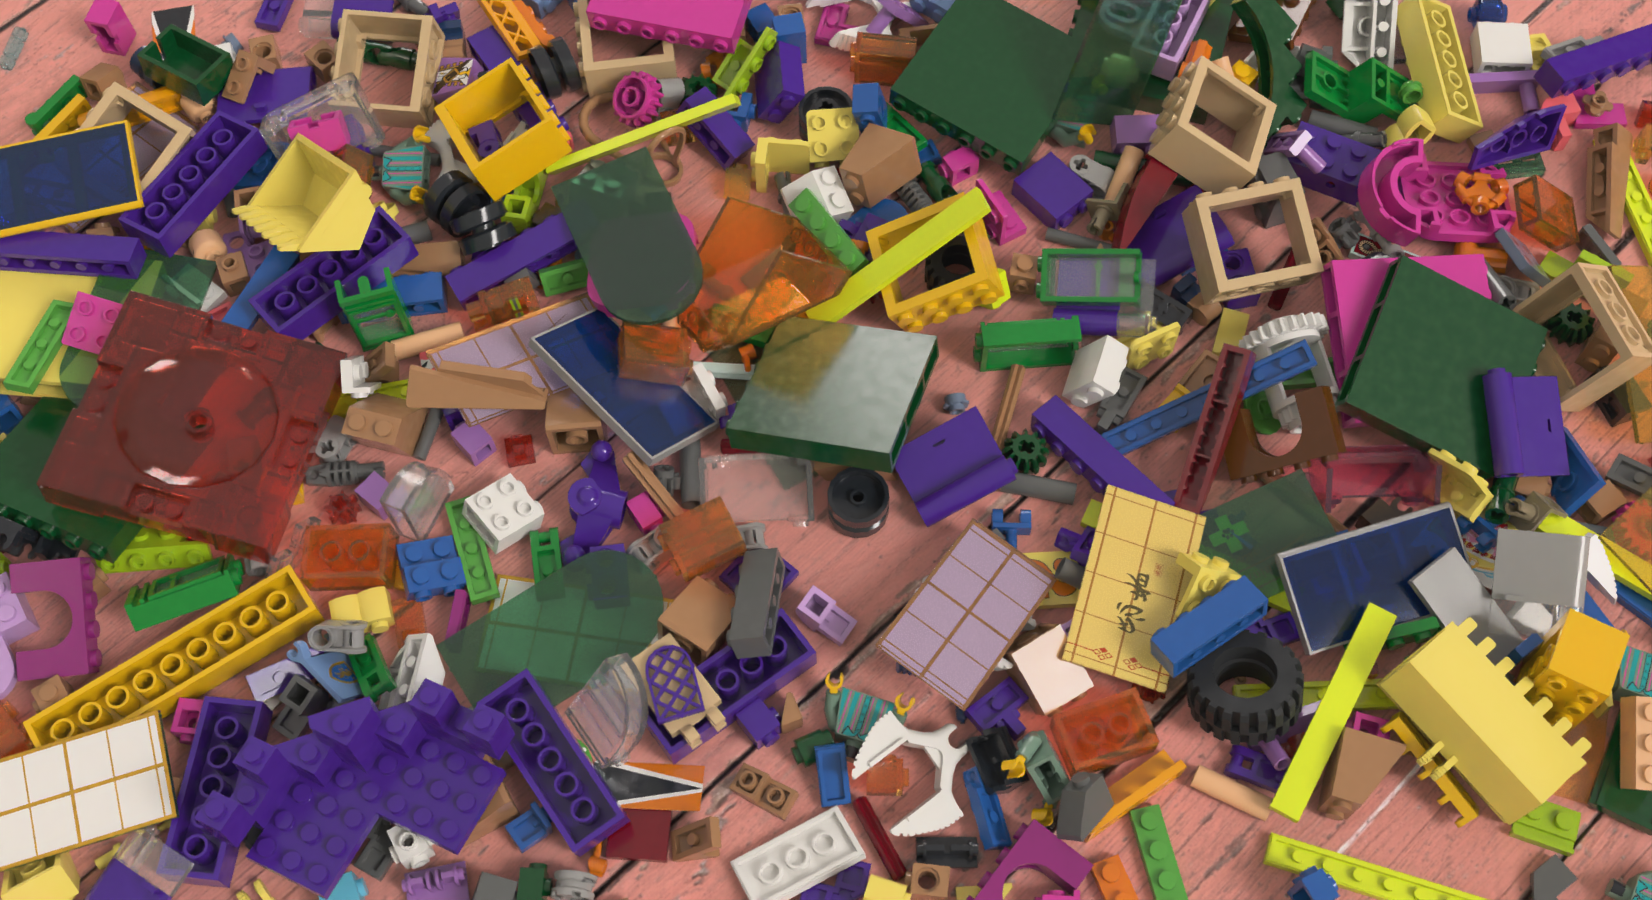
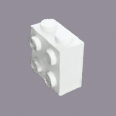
M1477 22L1470 36L1474 73L1526 71L1531 69L1533 59L1528 24Z
M1106 335L1077 350L1062 396L1070 400L1073 405L1085 408L1115 395L1120 387L1121 373L1127 364L1126 357L1129 348L1111 336Z
M511 473L466 498L462 510V515L495 554L529 535V531L539 529L545 514L541 504L529 496L524 484L516 480Z

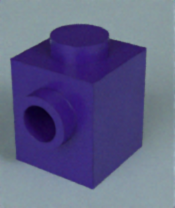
M760 697L735 714L737 724L758 750L764 745L766 748L770 747L780 738L779 734L782 733L780 722L782 718L773 706L768 709Z

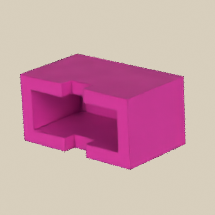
M94 0L84 19L90 32L97 35L95 40L102 52L126 56L137 33L119 2L115 0Z
M342 110L323 113L320 115V120L312 121L310 116L290 121L287 131L291 142L297 133H300L326 151H331V153L342 152L349 146L351 137Z

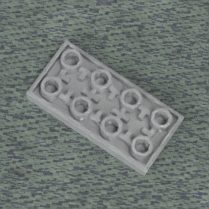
M1455 547L1449 548L1408 581L1431 615L1436 616L1442 629L1452 621L1458 627L1468 617H1471L1477 623V627L1467 637L1475 646L1486 637H1490L1496 643V647L1486 655L1494 666L1524 641Z

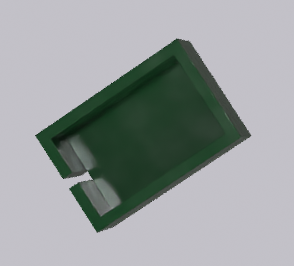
M173 24L167 26L156 37L164 60L154 41H151L137 54L146 77L202 106H205L225 87L234 64L229 52Z

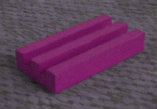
M455 589L444 642L450 653L460 654L462 651L471 607V600L466 590Z

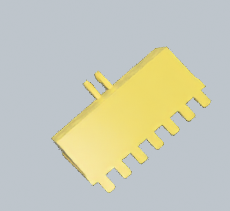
M297 133L247 205L232 208V213L239 215L240 220H246V225L254 226L255 232H262L261 237L269 239L271 245H277L278 251L306 253L360 250L375 209L368 198L373 192L371 186L361 180L354 168L305 136Z
M1468 617L1458 627L1453 621L1379 680L1376 685L1399 710L1403 711L1411 723L1432 744L1416 762L1420 766L1426 765L1438 752L1445 758V761L1429 775L1433 781L1438 780L1453 767L1504 823L1511 825L1541 806L1572 775L1578 772L1586 764L1581 757L1592 745L1585 737L1580 738L1572 746L1562 738L1572 727V723L1566 717L1560 718L1552 726L1545 720L1543 715L1553 706V703L1547 697L1541 698L1533 706L1527 701L1524 695L1534 686V683L1528 677H1524L1513 686L1505 675L1515 666V663L1509 657H1505L1494 666L1486 655L1496 647V643L1490 637H1486L1475 646L1467 635L1477 627V623L1471 617Z

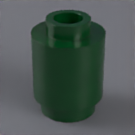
M817 729L793 740L795 746L790 749L797 765L803 763L806 768L816 763L814 746L835 744L828 729L822 731Z

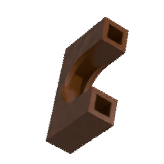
M1318 386L1294 393L1302 423V433L1297 445L1290 452L1282 456H1275L1261 446L1257 439L1250 409L1240 408L1224 452L1230 480H1240L1241 484H1248L1258 481L1257 476L1267 473L1268 478L1285 474V468L1294 466L1295 471L1312 467V461L1321 459L1322 464L1339 460V454L1347 453L1330 386Z

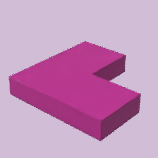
M838 3L823 8L814 37V44L831 47L829 41L839 31L858 27L845 24L849 13V5Z
M1594 84L1583 90L1581 88L1573 91L1581 109L1579 116L1573 124V129H1596L1617 122L1624 128L1626 127L1627 120L1623 103H1612L1613 109L1610 112L1605 111L1603 115L1594 117L1586 113L1584 109L1585 104L1582 102L1584 95L1596 93Z

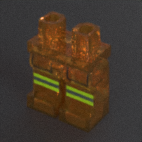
M529 276L492 288L487 293L485 290L477 292L479 300L465 304L477 335L542 312Z

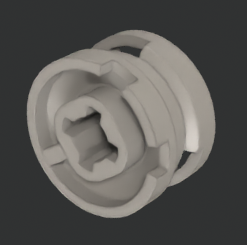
M557 870L554 872V878L557 881L555 887L551 890L550 897L552 899L594 900L595 894L592 893V889L595 887V883H597V876L575 870Z

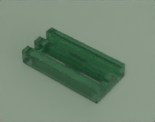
M1540 153L1510 160L1513 161L1512 163L1492 165L1498 170L1504 168L1507 173L1505 179L1540 176L1546 171ZM1527 159H1535L1533 161H1522Z

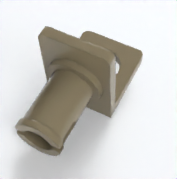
M1123 183L1114 201L1086 199L1085 203L1092 218L1086 227L1090 234L1095 236L1097 233V236H1100L1108 220L1118 221L1123 206L1124 195L1127 197L1130 189L1128 183Z
M1532 491L1524 501L1518 498L1509 499L1515 505L1508 502L1505 504V511L1510 515L1509 521L1518 530L1535 531L1550 512L1563 518L1568 516L1553 499L1535 491Z

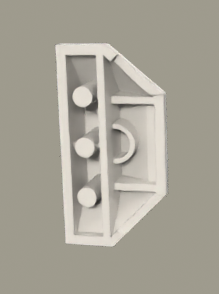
M1344 0L1341 53L1355 67L1373 57L1393 69L1398 0Z
M431 634L407 635L404 641L405 645L398 651L389 667L390 674L396 682L397 688L390 693L386 691L382 694L378 709L383 710L411 701L425 678L443 686L446 672Z

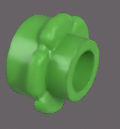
M1407 81L1402 84L1401 90L1397 93L1398 98H1402L1405 104H1414L1423 97L1422 84L1419 81Z

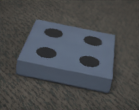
M1503 227L1495 233V237L1520 272L1541 287L1551 282L1525 244Z

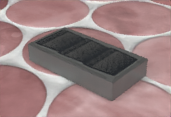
M1589 223L1580 229L1573 242L1581 252L1584 249L1616 267L1621 266V261L1592 224Z

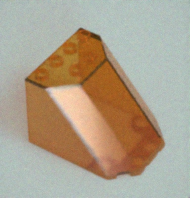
M727 196L695 254L694 282L697 288L694 296L690 295L687 300L681 303V310L677 312V323L686 330L687 335L694 343L699 345V348L704 353L731 347L838 296L851 276L852 271L798 218Z

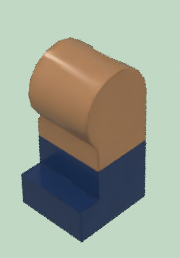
M461 19L439 23V27L445 35L443 58H466V37Z
M1189 272L1173 286L1170 297L1192 309V319L1199 325L1206 326L1222 312V307L1219 302L1204 304L1201 288L1196 283L1197 278Z

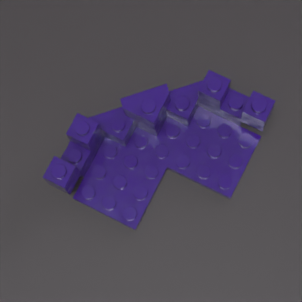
M425 678L411 701L379 711L370 696L328 709L308 716L309 726L313 733L274 746L250 735L232 761L244 775L243 779L230 798L213 790L194 819L212 836L236 848L239 847L252 826L263 830L246 857L261 867L327 900L379 817L458 855L507 775L504 769L483 760V757L486 754L500 760L513 739L515 732L505 714L479 702L472 711L459 704L451 689Z

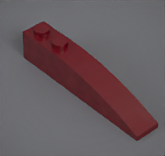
M1148 151L1144 155V158L1147 160L1131 185L1122 206L1111 249H1127L1178 176L1177 172L1149 155Z
M1226 343L1223 344L1173 500L1175 507L1200 514L1229 441L1257 356L1251 350Z

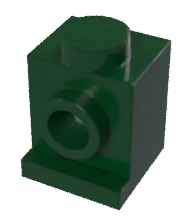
M530 863L529 867H520L517 900H548L547 896H551L553 888V878H549L547 872L548 865Z

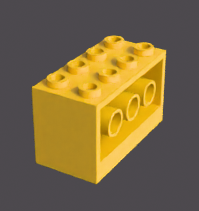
M1570 608L1542 637L1544 641L1523 660L1516 682H1519L1524 677H1528L1534 683V686L1524 695L1532 706L1543 697H1547L1553 703V706L1543 715L1551 726L1562 717H1566L1572 723V727L1562 738L1610 696L1630 635Z

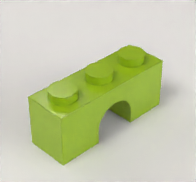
M545 169L515 188L513 195L506 194L504 204L508 212L505 216L501 217V221H512L517 234H520L527 228H533L532 218L539 208L548 177Z

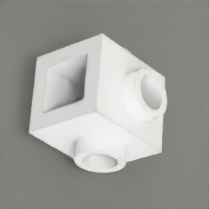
M397 825L387 830L393 846L389 847V851L396 864L401 862L407 869H417L426 865L430 861L429 858L436 855L432 848L434 843Z

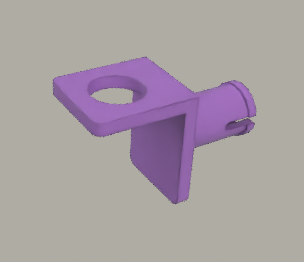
M238 215L239 231L224 234L223 241L227 246L228 253L241 250L243 254L242 249L254 245L255 238L261 237L262 232H255L254 226L246 225V220H240ZM243 238L244 244L240 248L233 249L230 247L232 240Z

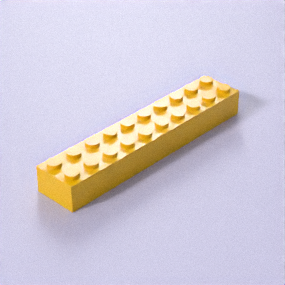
M289 564L22 723L36 748L158 710L159 720H162L176 711L179 697L191 699L200 697L306 633L314 626L325 621L302 580Z

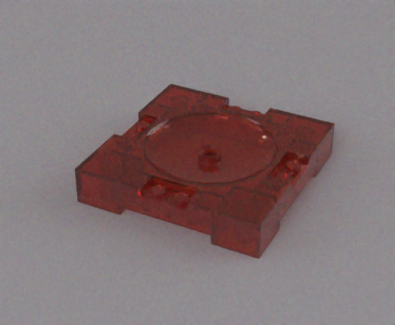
M130 290L97 358L98 367L78 408L72 409L37 481V485L45 501L101 518L105 514L214 545L215 550L271 565L291 518V508L326 422L332 417L341 395L340 360L347 358V353L270 330H266L263 334L214 320L211 313ZM197 425H205L204 427L199 429L195 428Z

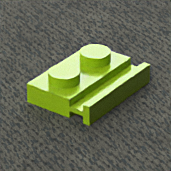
M1545 801L1541 806L1512 823L1508 836L1570 857L1574 854L1573 847L1577 839L1581 813Z

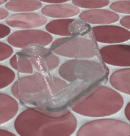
M353 72L342 75L272 110L263 117L259 129L260 134L277 160L281 158L291 143L287 131L290 121L310 116L312 121L320 120L321 114L342 110L351 140L346 150L339 153H331L335 157L361 144L363 147L369 146L370 149L381 145L383 139H385V133Z
M761 452L704 455L698 458L701 525L709 526V530H718L721 527H725L726 524L733 522L787 520L793 522V527L810 526V521H815L814 461Z

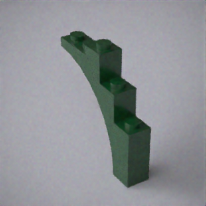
M1234 0L1230 6L1241 19L1255 52L1259 76L1258 93L1277 105L1264 146L1265 149L1268 139L1276 134L1282 126L1297 123L1302 117L1301 113L1307 106L1290 86L1297 78L1296 73L1300 70L1302 64L1285 46L1291 40V34L1297 25L1276 0Z

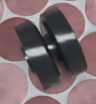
M561 36L548 41V52L541 45L527 49L533 73L547 99L554 100L561 97L562 86L570 93L582 88L581 77L574 58Z
M831 86L817 87L808 91L798 106L801 139L808 142L806 121L808 111L852 107V100L849 95L841 89Z
M451 170L438 178L430 187L424 199L423 210L426 216L441 225V228L455 238L464 237L470 234L471 231L456 235L453 233L449 221L490 204L491 198L485 189L474 183L466 174L460 170Z
M502 199L449 221L454 234L461 235L469 231L472 233V235L461 239L458 243L464 256L493 248L517 234L512 221L506 220L498 224L494 223L495 220L505 216L508 212Z
M849 467L839 472L831 480L827 491L828 515L834 528L843 535L852 538H865L877 533L886 523L889 514V488L884 478L875 470Z

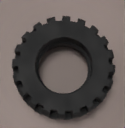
M1245 629L1187 669L1188 707L1191 708V715L1196 722H1200V727L1205 732L1210 733L1212 731L1213 737L1221 741L1228 739L1230 744L1240 745V742L1248 743V746L1258 745V742L1263 740L1265 743L1275 740V735L1281 737L1289 731V726H1294L1299 718L1303 705L1304 689L1302 665L1290 647H1283L1282 641L1275 637L1272 639L1268 638L1266 633L1258 631L1255 634ZM1251 677L1265 683L1270 687V690L1257 697L1241 698L1226 693L1219 685L1231 678Z

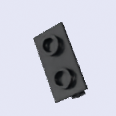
M916 837V863L949 866L950 868H978L977 837Z

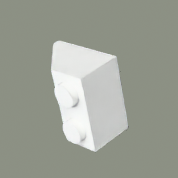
M835 165L810 171L780 190L799 236H801L802 231H809L788 205L806 187L814 193L838 224L841 219L848 220L854 212Z

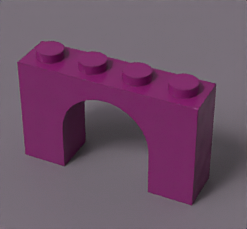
M91 557L9 564L11 594L52 591L67 601L72 612L70 632L61 643L48 649L15 652L18 681L52 678L57 674L60 677L100 672L99 667L102 665V653L98 649L97 638L100 635V625L95 618L98 598L96 592L93 591V580L95 579L96 571L94 564L91 562Z
M1033 819L1028 826L1022 823L1013 835V838L1017 840L1011 850L1005 846L995 860L999 866L992 874L987 871L977 884L981 889L975 898L969 895L966 900H1003V885L1007 876L1019 869L1037 870L1071 895L1073 890H1077L1094 865L1064 841L1058 839L1055 834L1037 820Z

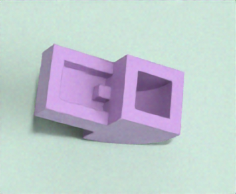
M813 585L796 608V614L812 631L818 630L834 643L841 646L858 621L837 607L835 600Z

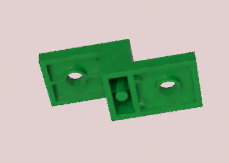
M1314 50L1305 55L1304 95L1343 118L1365 124L1383 113L1397 122L1401 113L1414 105L1405 104L1402 98L1399 99L1397 95L1398 91L1401 90L1402 84L1411 80L1373 57L1348 71Z

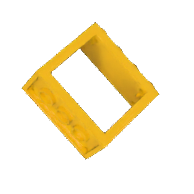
M511 57L434 107L471 172L494 202L573 151L567 142L571 139L563 126L557 127L561 122L553 110L547 112L551 108L544 96L540 94L541 92L532 79L526 80L530 75L522 63L517 66ZM529 101L541 122L481 160L469 140L471 137L468 129L491 119L495 123Z
M959 193L866 231L873 261L960 199L965 193ZM983 218L964 230L975 273L903 300L898 278L881 290L888 318L905 332H919L926 325L942 323L952 315L968 313L973 307L994 303L999 297L1005 295Z

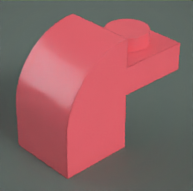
M1573 92L1567 96L1561 95L1555 98L1549 96L1539 109L1560 104L1567 106L1551 145L1553 152L1564 149L1572 136L1568 126L1574 124L1581 112Z

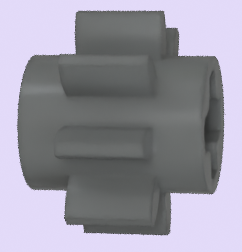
M1340 217L1329 225L1328 230L1339 249L1341 247L1349 249L1358 243L1360 239L1358 232L1362 228L1351 217L1347 219Z
M670 465L654 466L653 474L669 494L673 496L674 489L680 490L681 477L679 472H674L675 468Z

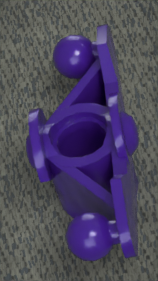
M605 440L595 442L591 447V451L581 463V467L588 478L577 480L568 491L569 512L572 519L576 522V528L573 535L560 542L563 565L572 573L581 572L586 568L585 558L590 557V547L602 546L613 529L620 530L625 516L629 492L620 490L615 454L610 443Z

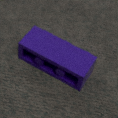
M705 86L685 99L676 113H681L717 98ZM727 111L687 125L725 171L743 159L755 145L749 135L743 131L733 116Z

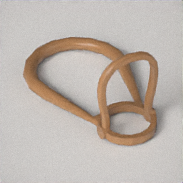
M613 92L593 96L583 104L578 115L579 130L586 141L592 145L601 143L603 140L592 132L589 127L588 117L591 111L598 105L613 102ZM652 116V123L657 122L654 116ZM673 126L658 134L648 146L646 157L640 165H637L619 151L610 154V156L641 172L645 183L659 188H669L679 183L683 175L680 154L685 143L686 131L681 126ZM680 132L674 155H672L665 138ZM660 143L665 152H654V149ZM664 159L672 162L673 166L678 169L677 176L667 181L653 178L652 161Z

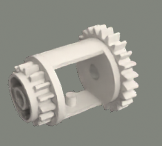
M1310 312L1306 315L1300 313L1299 315L1283 316L1257 327V330L1250 331L1249 335H1245L1242 337V340H1239V347L1251 350L1257 354L1255 362L1305 339L1318 363L1316 367L1311 368L1317 387L1330 386L1334 404L1336 403L1340 391L1321 340L1325 334H1328L1329 330L1324 314L1320 315V312L1315 314ZM1282 382L1266 389L1265 393L1273 418L1279 419L1283 430H1290L1291 434H1301L1302 423L1295 395L1287 398Z

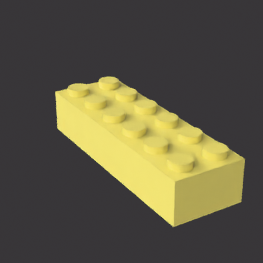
M1404 0L1398 5L1396 25L1399 29L1400 42L1404 48L1406 65L1410 71L1411 81H1419L1422 84L1423 97L1416 104L1429 114L1436 127L1435 135L1460 144L1484 127L1451 8L1449 5L1438 0Z

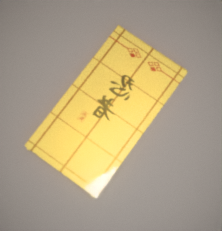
M1108 484L1062 659L1165 693L1170 674L1151 654L1150 639L1158 629L1162 627L1167 628L1177 619L1176 611L1193 575L1175 563L1180 552L1191 555L1193 551L1199 552L1206 517Z

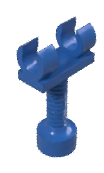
M1521 495L1515 496V498H1518L1521 501H1524L1526 499ZM1462 516L1456 519L1461 535H1465L1471 529L1479 535L1475 539L1479 543L1474 545V547L1481 553H1485L1496 546L1497 530L1495 527L1501 524H1493L1480 516L1473 523Z
M992 509L991 531L998 528L1003 535H1006V546L1016 553L1017 535H1030L1031 510L1020 509L1019 523L1003 522V509Z

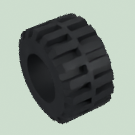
M964 233L963 236L957 235L929 255L925 261L924 279L927 282L928 291L975 273ZM952 264H961L971 271L964 274H954L945 267Z

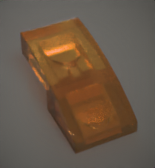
M406 597L391 601L396 624L394 629L398 649L400 650L405 645L404 641L407 635L428 633L422 602H416L415 600L407 601Z

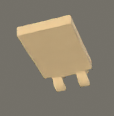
M670 632L621 666L622 671L655 715L650 689L646 681L645 665L648 657L654 650L667 645L680 647ZM673 650L670 657L679 661L682 653ZM656 656L651 664L658 667L663 658ZM685 657L682 663L690 667V663L687 657ZM666 661L662 670L671 673L675 664ZM695 665L694 670L706 711L663 724L672 738L681 733L692 750L702 744L700 734L693 727L700 720L706 717L717 732L727 726V723L724 721L726 720L717 708L722 703L720 697ZM679 667L674 676L683 680L688 671ZM649 668L650 679L655 673V670ZM659 673L654 682L663 686L668 677ZM691 674L687 682L695 686L694 678ZM672 679L667 688L676 692L681 683ZM652 685L656 698L661 689ZM684 686L680 695L688 699L693 689ZM664 692L659 701L668 705L673 696ZM696 693L692 701L701 705L698 693ZM677 698L672 707L681 711L686 702ZM657 704L659 715L661 717L665 708ZM689 705L686 711L696 709V707ZM669 711L666 717L673 716L676 714Z

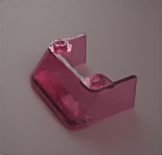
M1409 445L1346 446L1347 453L1339 454V460L1322 464L1321 459L1312 461V467L1308 468L1313 501L1325 513H1331V508H1335L1336 504L1341 503L1342 498L1395 496L1402 498V504L1407 506H1418L1420 502H1425L1430 507L1440 504L1442 465L1426 453Z

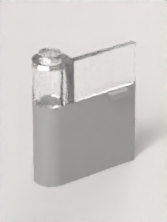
M1498 528L1488 633L1526 638L1533 633H1537L1542 638L1570 608L1584 613L1591 537Z

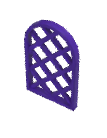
M674 645L662 646L654 650L647 659L645 672L658 724L661 725L706 711L694 664L688 652ZM673 650L682 653L679 661L670 657ZM656 656L663 658L658 667L651 664ZM685 657H687L690 667L682 663ZM666 661L675 664L671 673L662 670ZM679 667L688 671L683 680L674 676ZM649 668L655 670V673L653 674L651 679L649 676ZM659 673L668 677L663 686L654 682ZM691 674L693 675L695 686L687 682ZM672 679L681 683L676 692L667 688ZM652 685L661 689L656 698ZM684 686L693 689L688 699L680 695ZM664 692L673 696L668 705L659 701ZM696 693H698L701 705L692 701ZM677 698L686 702L681 711L672 707ZM657 704L665 708L661 717L659 715ZM689 705L696 707V709L686 711ZM669 711L676 714L673 716L666 717Z

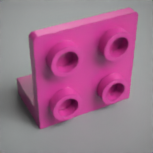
M982 178L976 180L975 187L981 190L992 210L983 217L986 232L989 233L990 238L995 239L998 245L1001 246L1025 234L1027 227L1002 192L998 190L992 193Z
M78 291L61 342L65 345L115 359L129 318L139 321L142 311Z

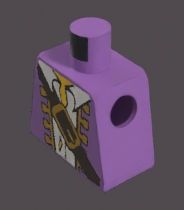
M441 58L432 97L440 104L490 70L485 71L474 58Z

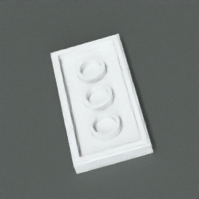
M836 805L730 861V864L749 900H789L865 859L866 855L839 807Z

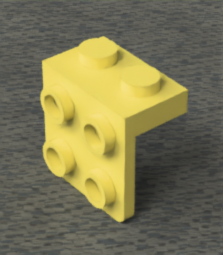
M852 107L808 111L806 121L808 142L810 144L809 162L814 163L815 168L829 167L831 161H840L841 166L859 139V126L852 114Z
M758 137L756 152L752 151L750 162L752 167L751 181L756 182V192L767 193L769 172L809 173V142L800 139L787 140L774 137Z
M1156 321L1115 339L1129 348L1126 357V367L1141 369L1158 357L1163 359L1173 352L1181 329L1180 324L1174 322L1162 327Z
M1431 448L1427 453L1443 472L1425 494L1438 504L1450 502L1454 513L1473 523L1494 497L1487 488L1489 483L1477 475L1479 471L1472 464L1466 461L1461 464L1448 451L1442 449L1439 452Z
M1193 551L1192 555L1180 552L1175 563L1193 576L1176 611V617L1186 611H1192L1199 606L1204 598L1207 596L1213 597L1229 581H1236L1242 576L1229 568L1230 563L1220 557L1214 556L1213 559H1210L1196 551Z

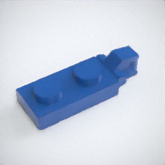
M976 766L964 771L965 787L968 791L971 809L976 819L984 850H1003L1005 846L1007 848L1011 847L1012 841L998 795H988Z

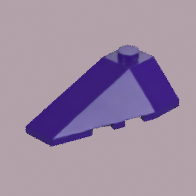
M1560 104L1517 117L1475 146L1468 169L1472 171L1550 150L1567 106Z

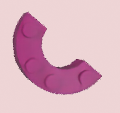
M1419 138L1401 139L1383 149L1366 166L1358 183V200L1362 213L1368 223L1387 241L1406 247L1421 234V210L1411 206L1403 199L1397 183L1398 176L1408 177L1423 163L1424 139Z

